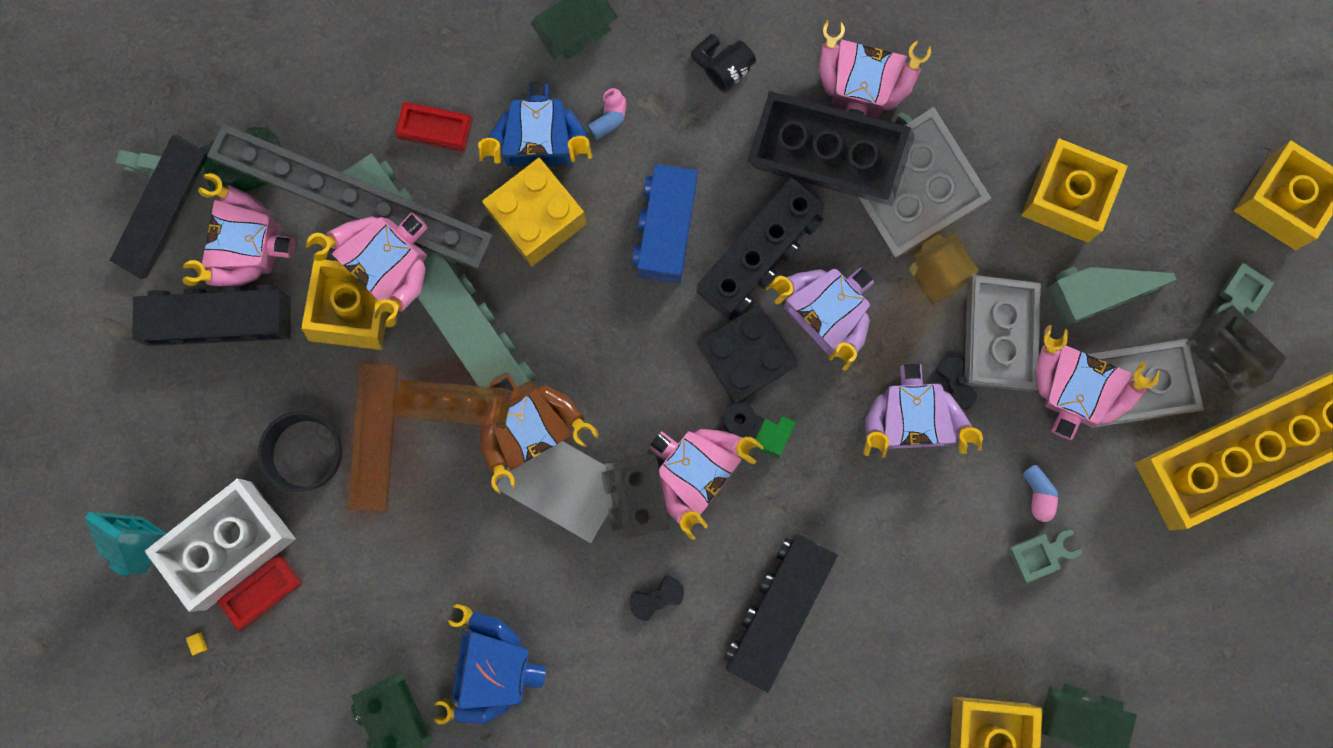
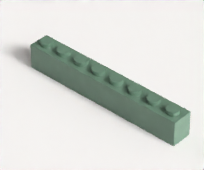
M372 153L342 172L414 202L405 188L398 191L393 184V181L398 177L387 161L384 160L379 164ZM418 246L427 255L423 262L426 271L422 291L418 299L489 403L497 399L489 383L503 373H509L517 387L528 381H535L537 378L524 361L518 365L511 355L517 349L506 333L503 332L498 335L491 326L496 319L485 303L478 306L471 297L476 290L465 274L458 277L451 268L456 261Z

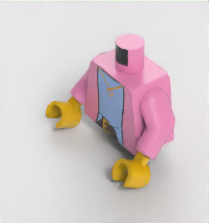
M826 20L823 23L822 32L826 38V43H823L821 47L818 72L825 93L832 96V106L834 108L880 118L883 110H893L911 94L921 72L920 64L927 61L931 55V46H929L926 56L918 58L913 52L918 42L915 41L909 49L910 62H906L907 56L842 40L845 27L841 21L839 32L833 36L827 33L829 21ZM841 39L840 45H837V41Z
M209 173L203 176V178L211 180L215 184V191L209 192L199 187L198 192L200 195L207 198L217 195L221 197V201L214 200L202 263L196 260H189L183 265V268H191L198 273L197 278L184 277L182 281L185 285L195 286L202 280L207 285L241 287L257 280L261 274L271 273L274 267L275 256L293 258L296 249L295 238L279 235L280 225L272 219L271 211L254 196L230 185L223 187L221 179L215 174Z
M412 212L399 226L390 219L371 216L347 222L328 231L326 235L322 233L311 234L307 239L305 248L313 244H319L323 247L324 250L315 253L313 259L316 261L324 260L330 248L335 249L332 255L379 300L374 307V319L381 312H389L392 315L387 318L386 327H393L397 322L398 311H404L422 291L426 271L423 262L427 255L414 242L428 227Z
M1052 325L1046 327L1044 333L1045 345L1041 349L1035 372L1039 394L1046 399L1045 407L1059 413L1051 430L1052 433L1065 439L1073 440L1080 423L1090 427H1096L1099 423L1110 424L1131 411L1146 392V388H1151L1157 384L1160 370L1152 378H1145L1141 374L1147 362H1141L1134 373V379H1131L1133 373L1066 346L1068 340L1066 328L1064 329L1063 337L1056 340L1049 336Z
M700 429L695 433L688 431L678 444L661 431L648 449L665 461L657 471V475L660 478L657 483V490L664 509L680 525L681 529L691 540L696 539L691 533L693 525L699 523L705 529L707 528V523L700 515L740 464L741 458L749 464L757 462L748 455L749 451L753 447H759L762 450L764 447L754 438H742L727 431Z

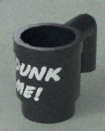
M710 34L692 50L691 58L705 70L711 82L719 90L726 93L750 71V67L756 63V57L747 44L738 40L733 45H728L715 58H712L709 54L720 45V42L714 34Z

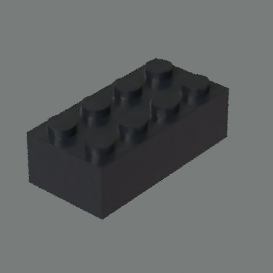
M769 91L747 162L758 170L787 178L792 177L794 180L893 206L915 136L911 127Z

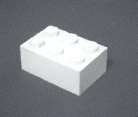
M236 479L146 549L145 553L189 612L204 611L290 545L296 538L253 482Z

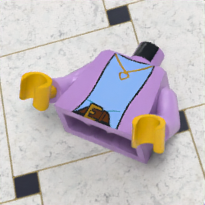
M858 268L847 279L837 269H832L829 272L818 269L796 273L787 278L784 276L776 277L765 288L766 291L775 289L780 296L774 300L775 304H781L790 296L783 308L829 355L828 359L830 361L834 357L843 359L845 362V366L842 368L843 371H846L857 357V353L865 344L870 323L869 316L866 313L870 304L862 294L874 284L871 276L864 269Z
M921 364L899 366L901 386H890L883 394L877 396L865 417L867 439L863 450L865 456H869L871 447L878 448L882 453L881 458H885L887 449L944 447L956 443V438L959 439L958 450L961 454H967V443L975 444L978 451H981L982 433L971 426L967 416L951 394L945 392L941 384H923Z

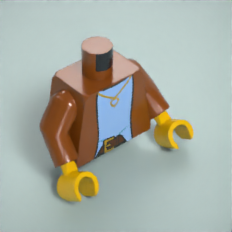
M503 373L489 383L497 399L486 406L488 416L481 422L480 448L488 470L494 472L491 484L496 493L500 494L497 481L502 477L509 478L512 488H515V479L509 471L504 469L506 466L511 471L572 435L579 445L587 447L580 437L581 432L585 429H590L593 435L598 438L597 429L591 424L583 422L584 416L567 395L547 385L537 387L532 381L517 387L509 373Z

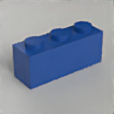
M655 164L653 176H646L644 196L649 197L648 209H641L638 223V231H644L642 244H635L632 265L638 266L639 277L681 283L697 187L698 170Z

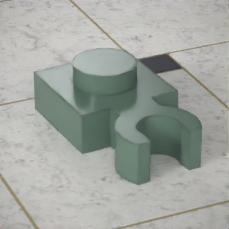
M119 150L115 164L124 166V170L128 172L148 174V179L150 180L161 156L141 152L138 155L133 152Z
M1244 263L1236 266L1218 294L1226 300V303L1215 308L1211 313L1210 319L1216 321L1224 313H1227L1231 317V323L1226 330L1231 332L1238 329L1244 322V312L1248 315L1255 313L1274 285V282Z
M1064 530L1056 533L1052 538V542H1049L1046 534H1040L1007 548L1022 583H1029L1060 570L1061 567L1057 558L1074 559L1083 553L1081 548L1067 551L1063 546L1064 539L1074 535L1073 530Z

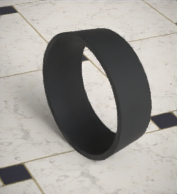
M293 411L276 418L265 429L258 445V462L262 473L274 486L289 492H304L326 484L336 474L342 460V444L336 431L324 418L307 411ZM311 421L322 424L330 430L335 442V457L330 470L319 482L307 487L296 486L287 482L278 473L274 464V447L279 436L288 427L299 422Z

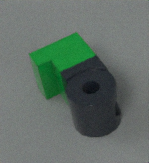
M734 403L729 406L725 411L723 420L724 428L727 432L742 438H754L764 447L763 450L759 447L754 448L779 459L796 422L782 416L777 425L756 415L754 410L745 403Z

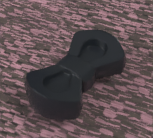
M946 357L936 367V373L948 381V386L951 390L950 394L960 408L967 410L975 403L978 395L968 385H964L966 382L964 377L965 361L958 357Z
M667 575L663 578L659 588L651 591L649 594L633 592L630 598L631 612L638 619L648 621L656 610L662 609L666 605H680L684 597L683 585L676 578Z

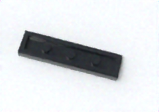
M178 135L171 136L109 261L139 279L147 278L208 158L207 152Z

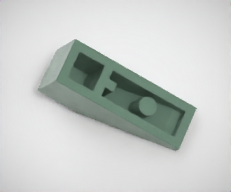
M1072 267L1055 275L1057 281L1049 286L1047 291L1065 328L1162 289L1177 279L1174 273L1089 267L1078 272L1076 267Z

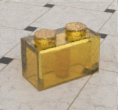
M955 232L946 238L939 234L926 241L921 246L923 249L914 255L916 260L909 268L931 305L961 289L979 271Z

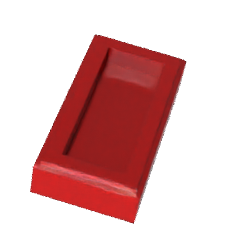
M403 102L395 136L397 139L465 152L473 118L468 114Z
M277 554L217 600V603L237 631H242L300 587L302 582L284 557Z

